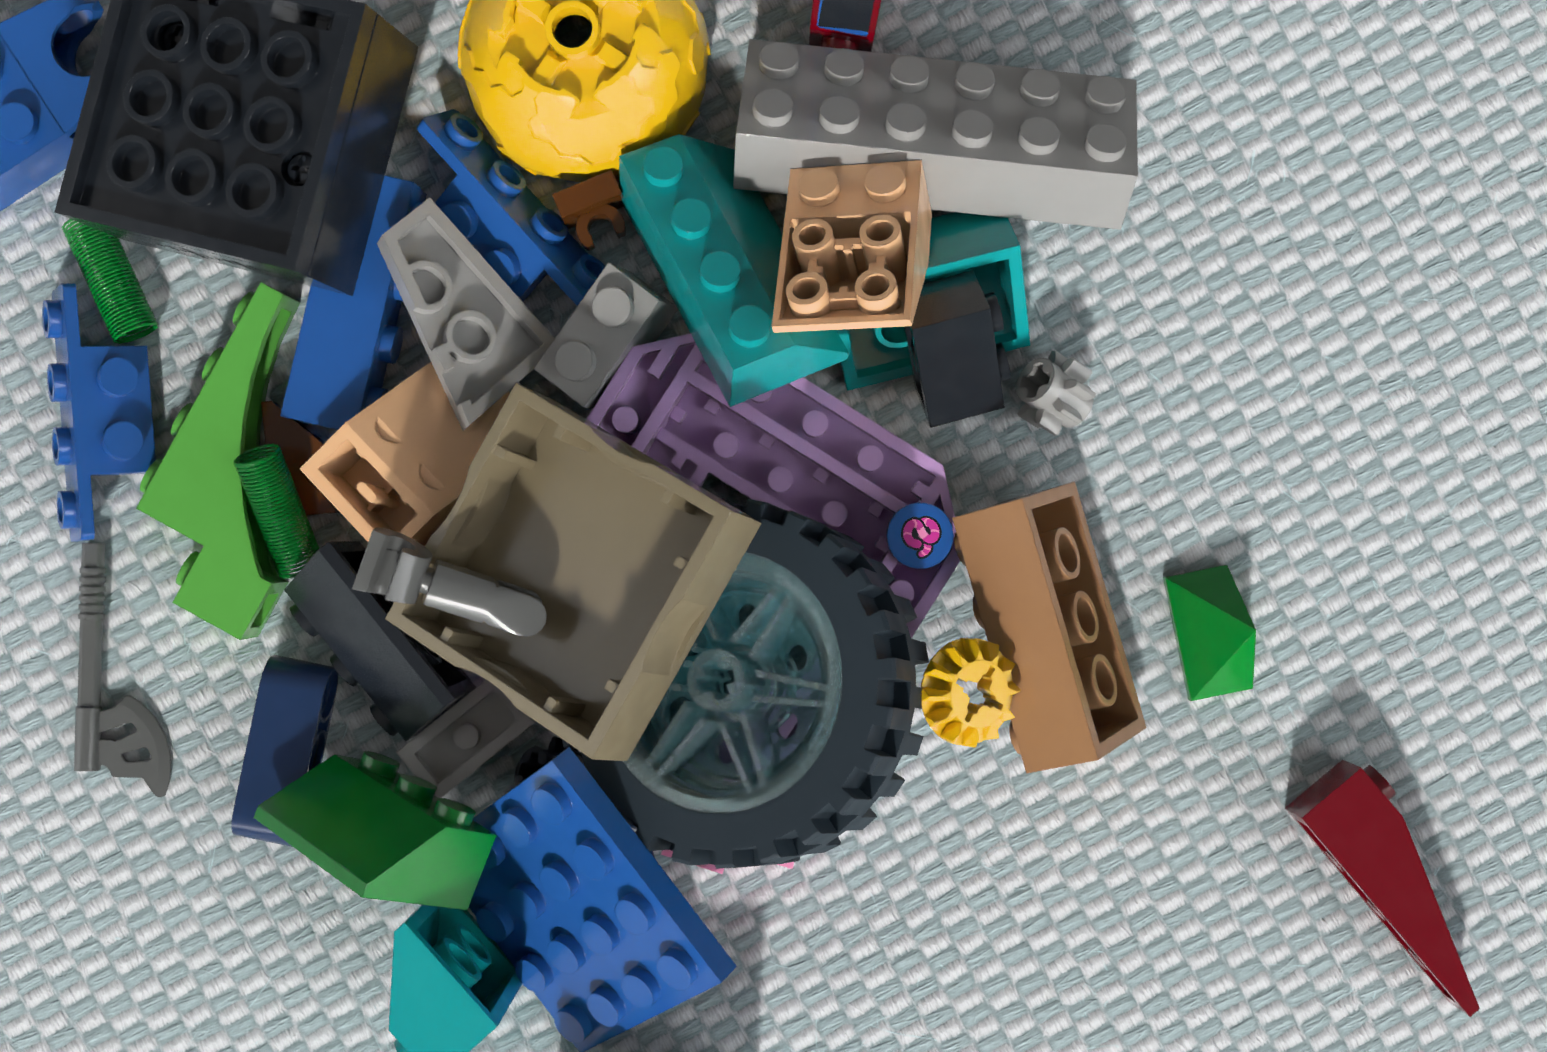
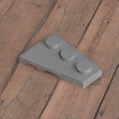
M429 197L382 234L377 245L459 424L464 431L512 389L515 383L520 382L535 368L555 338Z

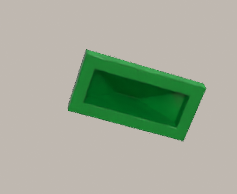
M1228 565L1163 577L1188 700L1195 701L1253 689L1256 628Z

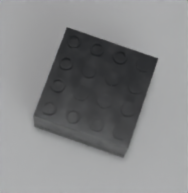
M111 0L54 213L125 241L353 296L419 47L367 4L351 0Z

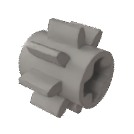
M1056 350L1051 351L1048 359L1037 358L1023 368L1016 382L1015 393L1020 400L1025 402L1018 411V416L1037 428L1045 429L1054 436L1059 434L1062 426L1068 428L1080 424L1090 413L1096 393L1084 384L1090 378L1092 370L1073 357L1067 359Z

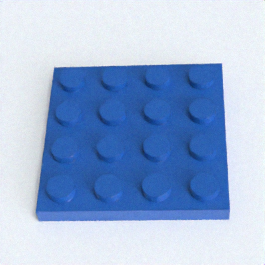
M570 747L474 816L473 820L496 834V838L469 908L476 916L477 923L482 932L497 943L513 964L520 982L527 989L535 993L554 1018V1023L559 1033L566 1040L573 1043L579 1052H585L722 983L737 967Z

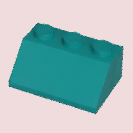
M958 212L932 218L929 264L924 283L973 270L983 293L994 292L999 302L1004 330L994 332L995 343L1001 342L1005 352L1031 346L1021 246L1009 219L1006 217ZM904 327L836 330L849 352L848 359L840 362L847 391L913 375Z
M420 905L394 931L389 1031L396 1038L394 1045L397 1052H470L499 1025L522 986L513 964L497 943L482 932L477 921L467 910Z

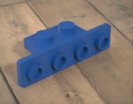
M455 109L424 117L417 126L418 132L457 174L435 204L522 302L548 274L578 306L605 268V265L597 258L589 255L568 232V227L564 224L562 218L556 212L546 208L526 186L525 179L520 171L501 159L483 139V133L474 121Z
M61 283L52 291V300H44L42 321L45 337L55 338L57 363L48 365L47 387L50 401L60 402L62 427H54L52 431L55 465L65 466L66 491H58L57 493L58 523L61 529H69L71 542L95 539L91 476L145 474L156 460L147 346H81L76 284Z

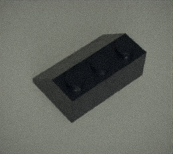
M360 541L327 542L313 555L284 589L295 603L290 607V612L297 623L309 635L315 637L320 634L332 649L334 654L330 656V662L337 673L353 687L359 683L373 700L374 704L369 708L377 723L391 736L399 733L406 742L417 736L473 691L476 686L461 668L455 667L385 619L394 603L393 601L385 600L386 595L352 589L366 550Z

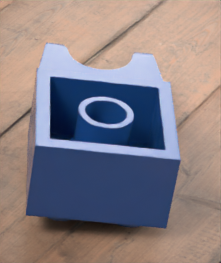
M46 0L0 22V211L66 169L90 76H79L76 68V53L81 42L91 33L96 23L102 17L104 9L99 0Z

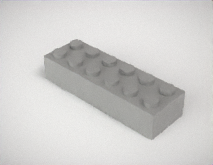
M749 39L736 129L733 189L787 194L790 169L922 160L931 210L1121 230L1138 177L1137 82L1134 79Z

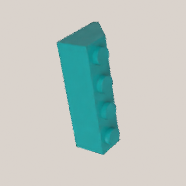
M678 134L619 156L620 190L623 197L621 202L729 407L847 360L849 352L836 330L773 332L772 319L783 234L759 191L733 189L734 149Z

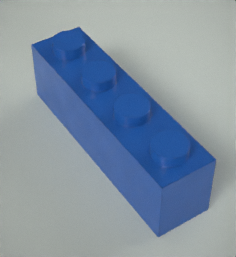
M384 176L353 296L310 286L280 414L281 417L338 430L345 422L388 392V389L382 388L387 364L396 363L402 347L403 329L396 325L403 300L377 242L382 234L426 200L427 194L414 182Z

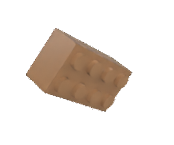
M1075 481L953 517L956 530L954 536L955 550L959 560L966 566L974 592L973 611L978 624L985 629L988 642L998 644L1002 655L1015 663L1011 671L1012 679L1021 691L1012 697L1010 710L1015 718L1011 719L1009 733L1014 749L1022 757L1026 774L1099 760L1146 729L1143 713Z

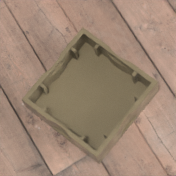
M515 383L469 466L463 489L456 504L440 527L430 536L425 547L433 555L429 565L431 568H433L436 559L494 577V581L501 580L535 591L542 599L546 610L547 618L544 627L535 635L528 637L518 636L490 626L485 621L479 623L423 605V593H419L415 604L394 602L385 619L455 667L473 672L491 682L506 695L518 710L589 758L595 760L628 761L762 523L555 400Z

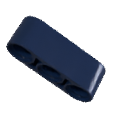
M274 654L268 659L258 688L231 821L233 835L292 847L253 817L258 805L322 763L338 687L339 674L334 667Z

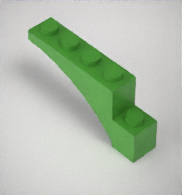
M260 282L256 292H248L238 304L233 315V324L236 325L235 330L225 348H217L207 360L202 372V380L205 381V384L194 404H186L175 418L171 428V435L175 438L164 458L155 460L144 474L140 484V491L144 494L136 507L139 511L203 545L200 552L194 551L190 554L180 568L176 584L181 586L172 603L239 640L259 637L288 584V581L277 575L271 554L268 551L254 511H252L251 504H249L245 489L242 486L238 471H236L233 462L243 452L260 446L263 417L261 402L266 400L268 384L281 343L300 304L297 300Z

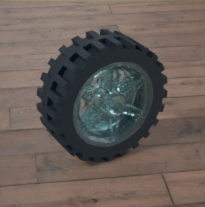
M720 498L762 524L691 648L692 652L698 654L686 656L628 761L595 760L582 752L581 754L585 762V768L627 823L637 827L635 833L649 851L671 850L673 851L671 858L674 862L690 866L713 864L716 869L775 865L800 861V856L825 853L841 845L838 836L845 831L863 830L877 817L870 808L879 797H895L904 783L905 779L894 771L902 755H918L924 737L911 733L910 729L914 709H922V688L916 687L915 665L929 663L926 643L911 639L907 623L915 620L917 615L910 600L893 593L889 584L894 581L895 577L883 563L868 558L862 552L864 549L862 544L848 535L833 530L823 523L792 510L787 511L770 503L747 499L746 505L742 506ZM746 604H752L755 609L741 625L739 622L741 608ZM796 645L804 647L807 653L806 665L799 671L792 656L789 654ZM728 670L734 673L735 681L726 685L730 694H725L724 682L731 680ZM683 696L688 698L690 701H684L674 718H672L669 709L673 701ZM793 713L797 717V729L795 734L786 739L779 733V727ZM562 739L564 748L576 749ZM724 741L733 760L729 764L723 763L719 758V748Z

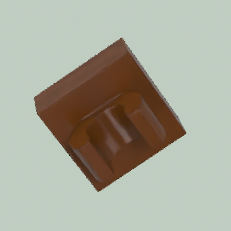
M612 170L552 194L564 224L567 225L568 229L576 226L579 241L586 250L595 249L589 230L591 225L597 220L604 219L609 221L613 225L618 238L626 235L624 218L617 210L624 207L621 202L623 197Z

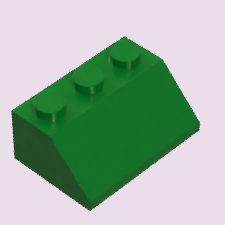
M364 751L361 759L334 754L257 807L254 819L362 898L468 910L496 838V834L473 820L476 814L475 810L460 802L436 797L437 786L422 778L398 773L400 767L398 761L372 751Z

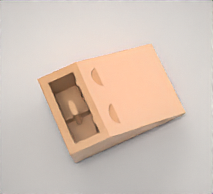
M922 160L790 169L772 319L774 333L912 326L929 264L932 220Z
M429 362L345 422L300 470L367 542H369L372 530L375 527H380L404 534L425 546L430 536L440 527L456 504L463 489L469 466L510 392L508 391L463 431L432 363Z

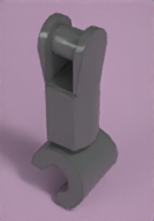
M375 527L372 530L352 587L353 590L386 595L385 600L405 604H415L419 593H423V605L479 623L485 621L490 626L518 636L528 637L535 635L544 627L547 614L542 599L535 591L501 580L494 581V577L436 559L433 568H431L429 565L433 555L424 545L394 530Z

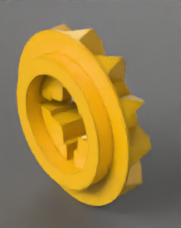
M972 637L960 638L943 646L930 660L921 683L922 710L930 728L943 740L956 745L976 747L978 743L984 740L998 739V729L1002 723L1015 718L1010 710L1013 695L1020 692L1021 689L1012 679L1011 671L1015 663L1002 655L998 644ZM957 680L978 682L977 689L983 693V698H985L984 704L969 703L970 697L963 692V687L956 684Z

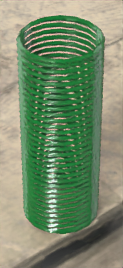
M72 219L67 220L61 227L67 238V242L72 249V253L100 314H102L101 316L105 321V325H107L106 327L110 332L113 342L117 344L128 343L155 331L159 326L158 322L154 318L155 316L153 311H151V307H149L150 305L148 300H146L143 289H141L130 261L126 257L127 255L123 246H121L120 239L85 224L82 225L80 222L77 223V221Z
M266 444L243 452L233 462L236 471H238L242 486L245 489L249 504H251L252 511H254L268 551L271 554L272 561H274L278 576L284 579H291L296 577L304 567L302 565L306 564L320 548L282 454L281 447L276 444Z

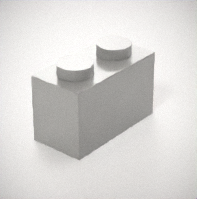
M608 262L534 369L580 405L593 409L632 347L655 342L678 309L676 305L632 272Z

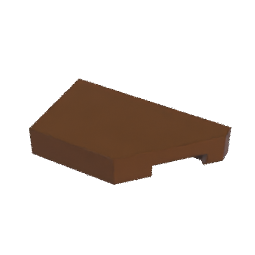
M261 402L265 445L276 444L281 447L306 515L340 513L300 470L325 442L316 434L311 433L297 420L281 417L282 406L277 402Z

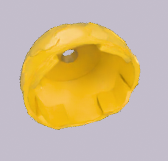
M469 0L461 23L458 42V68L461 69V74L464 76L474 108L497 143L496 147L501 151L500 154L535 176L538 174L574 182H583L609 170H612L615 179L620 181L619 156L678 134L686 135L700 114L699 108L706 87L708 56L711 55L703 13L699 11L694 0ZM580 15L588 19L592 24V32L589 39L579 47H565L555 39V30L558 23L567 16Z

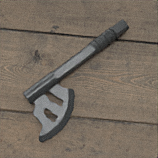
M82 543L81 568H79V573H81V577H79V582H81V586H79L80 604H78L80 627L77 707L75 708L74 771L101 770V765H104L109 769L113 777L143 778L156 797H163L166 795L171 779V753L166 734L157 718L141 701L131 695L125 696L116 707L102 710L103 619H105L103 610H105L104 592H106V586H104L106 582V577H104V573H106L105 543ZM128 723H132L137 729L135 733L119 740L101 739L103 731ZM141 748H147L151 755V758L148 760L127 761L124 757L125 753Z

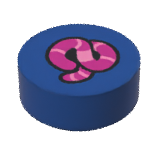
M913 503L902 507L891 517L886 529V542L892 556L901 564L915 569L930 568L940 563L948 555L953 543V528L949 518L938 507L927 503Z

